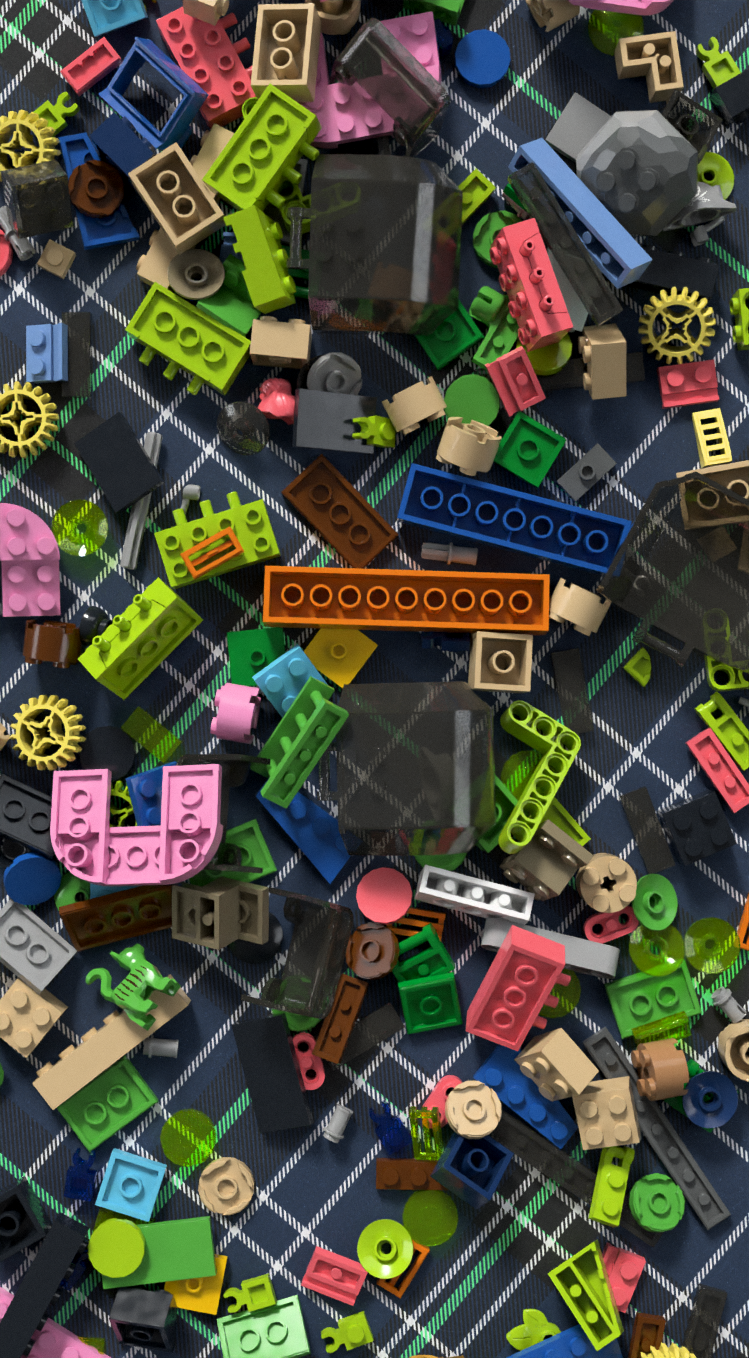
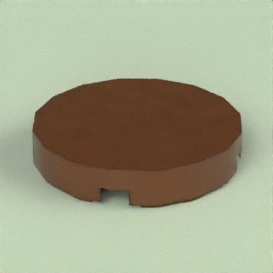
M86 161L81 166H77L69 177L68 194L71 203L78 212L87 217L100 219L111 216L120 208L124 201V181L118 170L105 161Z
M372 922L362 924L356 928L357 931L350 935L347 940L345 949L346 962L349 968L361 978L370 980L384 978L393 970L398 962L400 952L398 939L394 932L385 925Z

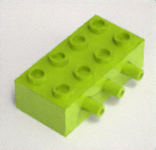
M269 84L202 181L211 192L238 211L255 205L263 212L269 202L279 209L282 208L285 204V198L276 192L286 178L296 185L300 183L302 174L293 169L303 154L312 161L316 160L319 156V150L310 145L322 129L317 116L275 86Z
M154 282L125 329L130 338L146 347L139 358L142 364L148 366L154 355L158 354L170 362L163 373V376L168 380H173L179 368L192 375L194 378L189 384L187 391L193 395H196L203 383L225 396L250 356L251 341L221 324L157 282Z
M236 491L226 495L230 509L214 514L210 500L200 502L203 518L187 522L182 508L174 510L173 516L177 526L154 533L170 586L173 589L181 588L281 556L263 499L241 506L238 493ZM230 526L245 552L195 580L180 554ZM229 535L190 556V561L229 541ZM233 545L194 567L197 571L235 550L236 547Z
M158 577L142 594L134 596L133 603L121 615H116L113 618V624L108 626L101 636L97 635L93 638L92 645L85 650L78 660L98 682L125 700L203 619Z

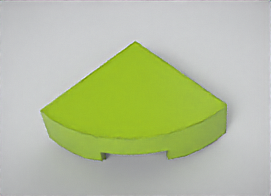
M644 647L623 667L642 687H645L651 675L650 656Z

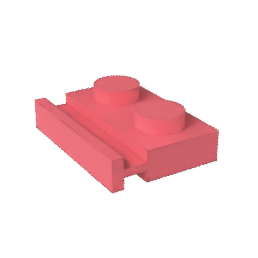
M522 346L497 358L496 361L490 364H485L509 417L519 410L522 411L546 399L526 351Z
M714 359L657 368L662 409L717 402L720 400L717 392L718 384Z
M606 1243L602 1256L618 1311L626 1313L646 1260L640 1255Z
M316 1246L306 1273L303 1276L301 1286L354 1306L355 1299L368 1272L361 1263Z

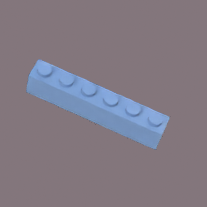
M543 138L520 145L508 168L617 289L638 280L653 259Z

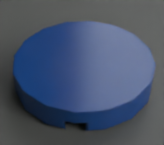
M486 29L474 30L465 35L458 43L454 57L455 69L464 79L463 81L477 88H488L497 84L507 74L511 60L510 49L506 41L496 32Z
M29 852L15 858L13 864L4 871L3 877L7 895L14 902L22 905H37L47 901L55 895L61 882V874L57 862L36 852Z

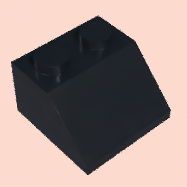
M135 1285L129 1286V1288L119 1287L109 1316L119 1344L171 1353L174 1351L178 1307L173 1294L165 1290L147 1291Z

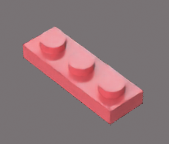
M706 728L685 743L732 813L749 804V784L711 728Z

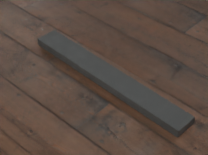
M606 1026L584 1040L583 1044L607 1079L630 1076L639 1127L707 1230L729 1217L731 1213L656 1101H650L646 1096L641 1097L639 1095L636 1082L640 1077Z

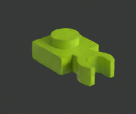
M711 37L708 44L712 50L706 51L699 44L696 48V55L699 59L706 61L702 66V71L713 89H715L717 86L740 74L741 71L728 50L722 54L719 53V43L715 37Z
M67 92L59 95L57 104L54 106L47 100L34 111V113L39 115V119L44 118L48 121L47 127H53L56 130L52 137L68 126L64 120L66 116H75L80 110L76 103L69 108L64 106L65 102L70 99Z
M369 416L368 418L359 417L353 419V423H358L361 426L360 433L352 434L354 439H367V445L395 448L396 430L390 418Z
M269 1273L242 1281V1290L229 1288L224 1293V1298L233 1296L237 1300L236 1304L229 1305V1313L237 1312L244 1304H247L248 1311L251 1312L275 1305L277 1302Z
M365 1311L339 1319L338 1329L327 1327L321 1331L322 1339L326 1337L334 1339L333 1343L326 1345L327 1353L335 1352L340 1344L345 1343L348 1351L374 1341Z

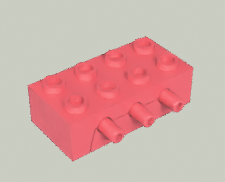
M183 7L157 19L156 23L159 33L175 64L209 94L199 109L209 129L211 130L214 123L223 127L242 117L244 102L249 98L256 97L251 87L252 66L245 69L238 54L250 49L249 41L247 38H243L232 44L225 29L237 24L234 13L220 18L215 26L184 14Z
M532 218L503 227L491 244L489 253L492 263L497 265L500 272L499 283L501 289L507 292L510 301L508 303L509 312L512 318L517 320L519 340L522 345L526 346L527 352L558 343L573 328V324L536 220Z
M512 925L467 1010L466 1032L519 1051L532 1026L540 1029L546 1027L547 1019L538 1016L543 1005L552 1008L557 1007L559 998L550 995L555 983L566 987L570 983L571 977L561 973L565 966V945Z

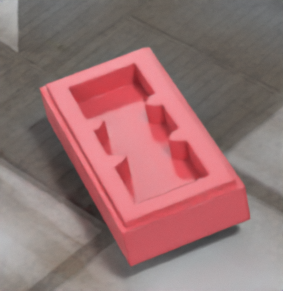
M103 37L60 72L76 94L81 96L123 61L106 38Z

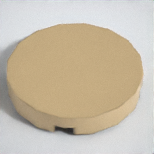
M465 1081L458 1084L448 1094L445 1102V1117L449 1126L458 1135L467 1139H480L489 1135L497 1127L502 1115L501 1103L496 1092L480 1081Z
M222 1157L213 1160L204 1168L199 1179L198 1192L201 1201L208 1210L214 1213L217 1212L230 1216L241 1212L249 1204L254 1193V1178L251 1170L244 1162L236 1158Z

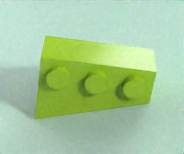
M255 205L223 217L226 226H231L235 233L237 243L232 245L235 253L241 252L245 266L242 274L253 306L262 313L267 314L295 304L293 293L296 292V286L293 278L288 274L287 266L290 262L285 249H282L280 239L283 238V233L279 223L274 222Z
M597 1239L550 1271L548 1275L598 1351L619 1337L624 1332Z

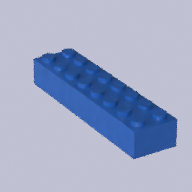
M414 463L410 467L397 517V522L608 578L618 576L632 521Z

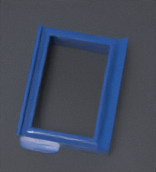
M135 37L136 41L107 88L101 91L99 95L122 117L125 116L134 125L136 131L145 137L155 149L165 150L176 142L182 149L192 134L190 123L209 94L161 51L152 40ZM146 60L184 95L161 132L122 96Z

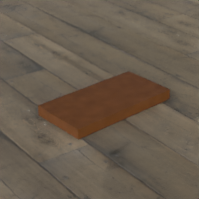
M323 454L315 459L281 492L352 568L364 569L399 536Z
M172 884L142 885L59 907V915L77 951L172 927Z

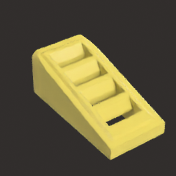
M720 408L692 413L701 468L732 462L731 450ZM715 418V423L701 425L700 420ZM715 428L717 430L716 434L704 435L703 433L704 430ZM715 439L719 441V444L706 445V441ZM720 450L721 455L709 457L708 452Z

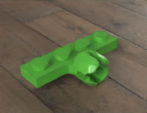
M483 286L479 290L469 309L470 316L482 322L488 328L487 335L471 361L487 370L485 364H490L496 361L497 358L509 353L518 338L519 329L516 318H512L509 312L508 303L510 301L508 295H502L489 286Z

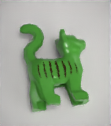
M137 943L133 947L125 948L119 954L112 951L110 953L111 957L123 969L130 971L127 977L114 990L111 989L112 977L109 971L104 968H95L90 971L86 976L85 982L87 985H91L96 979H101V995L104 999L122 1008L132 1021L148 1031L156 1019L151 1014H146L158 1007L155 1002L148 999L152 992L158 990L173 997L181 985L172 978L163 977L158 968L146 960L144 947Z

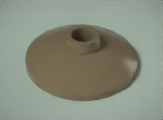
M189 249L181 255H176L170 262L167 273L172 289L180 296L191 300H202L213 296L220 290L225 279L224 266L220 259L213 253L203 249ZM200 278L201 280L194 281L192 279Z

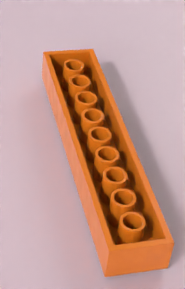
M265 566L263 624L265 627L435 631L450 633H474L481 631L546 635L549 631L550 574Z

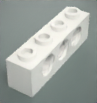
M425 865L419 875L414 899L483 918H499L525 925L530 919L535 894Z

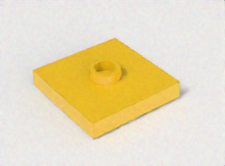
M320 629L306 647L304 653L317 670L345 690L378 645L359 630Z
M215 1254L216 1276L165 1282L164 1290L173 1294L178 1308L217 1315L228 1256Z

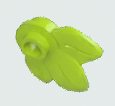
M524 1309V1324L510 1330L506 1334V1338L514 1348L521 1351L543 1341L546 1335L554 1336L560 1333L561 1330L557 1325L549 1323L541 1311L537 1309Z

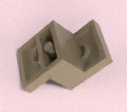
M548 819L539 824L531 841L523 849L506 857L499 867L505 871L503 874L514 883L519 882L526 888L527 892L534 893L535 900L545 901L560 895L577 869L587 865L594 855Z
M220 877L202 887L184 882L172 884V938L217 950L224 948L237 939L261 945L268 942L269 887L226 877Z

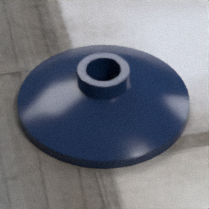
M715 1071L701 1072L691 1078L684 1088L688 1089L687 1094L682 1096L684 1112L694 1124L700 1127L710 1129L720 1127L726 1124L736 1112L738 1106L736 1087L722 1073ZM706 1093H711L710 1100L703 1101V1096Z

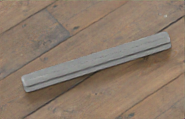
M147 432L144 449L157 469L163 437L156 432ZM152 492L132 505L120 566L131 570L137 568Z

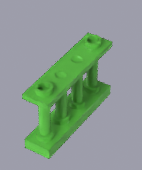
M312 676L309 677L250 766L251 770L267 778L270 777L260 791L262 797L286 809L349 716L347 710L328 701L335 691L334 688Z

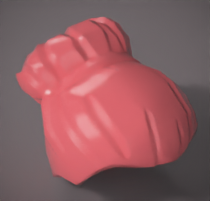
M282 378L265 380L259 388V391H261L259 396L261 403L256 412L269 419H282L288 425L293 424L295 396L292 395L291 383L287 379Z

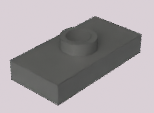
M597 443L556 483L575 503L617 463Z

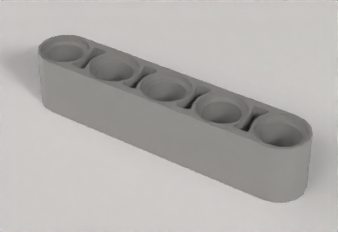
M486 918L481 947L486 950L498 953L511 926L514 925L565 945V966L563 969L600 978H615L620 949L499 918Z

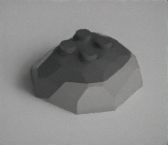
M658 110L619 111L612 115L576 156L577 177L631 236H657L698 192V151Z

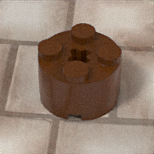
M37 620L26 621L23 656H25L26 663L42 664V661H51L54 667L70 668V665H76L79 662L78 658L81 656L82 643L79 627H76V624L45 620L43 625H38Z

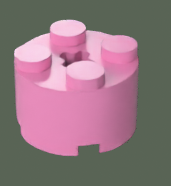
M226 683L225 686L221 687V690L218 689L214 705L219 707L217 717L212 719L210 733L216 735L217 739L251 744L254 736L250 735L251 728L257 727L261 697L256 696L261 693V689Z

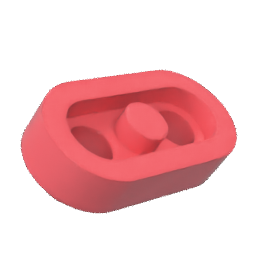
M628 905L614 913L600 912L590 916L584 923L583 931L589 941L603 944L633 932L637 928L639 921L633 912V908ZM621 914L628 915V920L625 923L619 922ZM595 924L602 925V930L599 933H594L592 930Z
M298 1033L292 1038L304 1086L306 1090H315L323 1084L325 1079L323 1062L320 1057L312 1054L316 1044L315 1038L309 1033ZM301 1042L308 1044L309 1048L306 1051H301L298 1048ZM313 1069L316 1072V1076L309 1078L306 1075V1071Z
M447 1075L442 1077L423 1104L421 1116L427 1127L439 1129L447 1124L445 1102L448 1095L446 1090L450 1087L455 1088L458 1084L463 1083L457 1076ZM433 1111L441 1113L438 1119L431 1118L430 1114Z

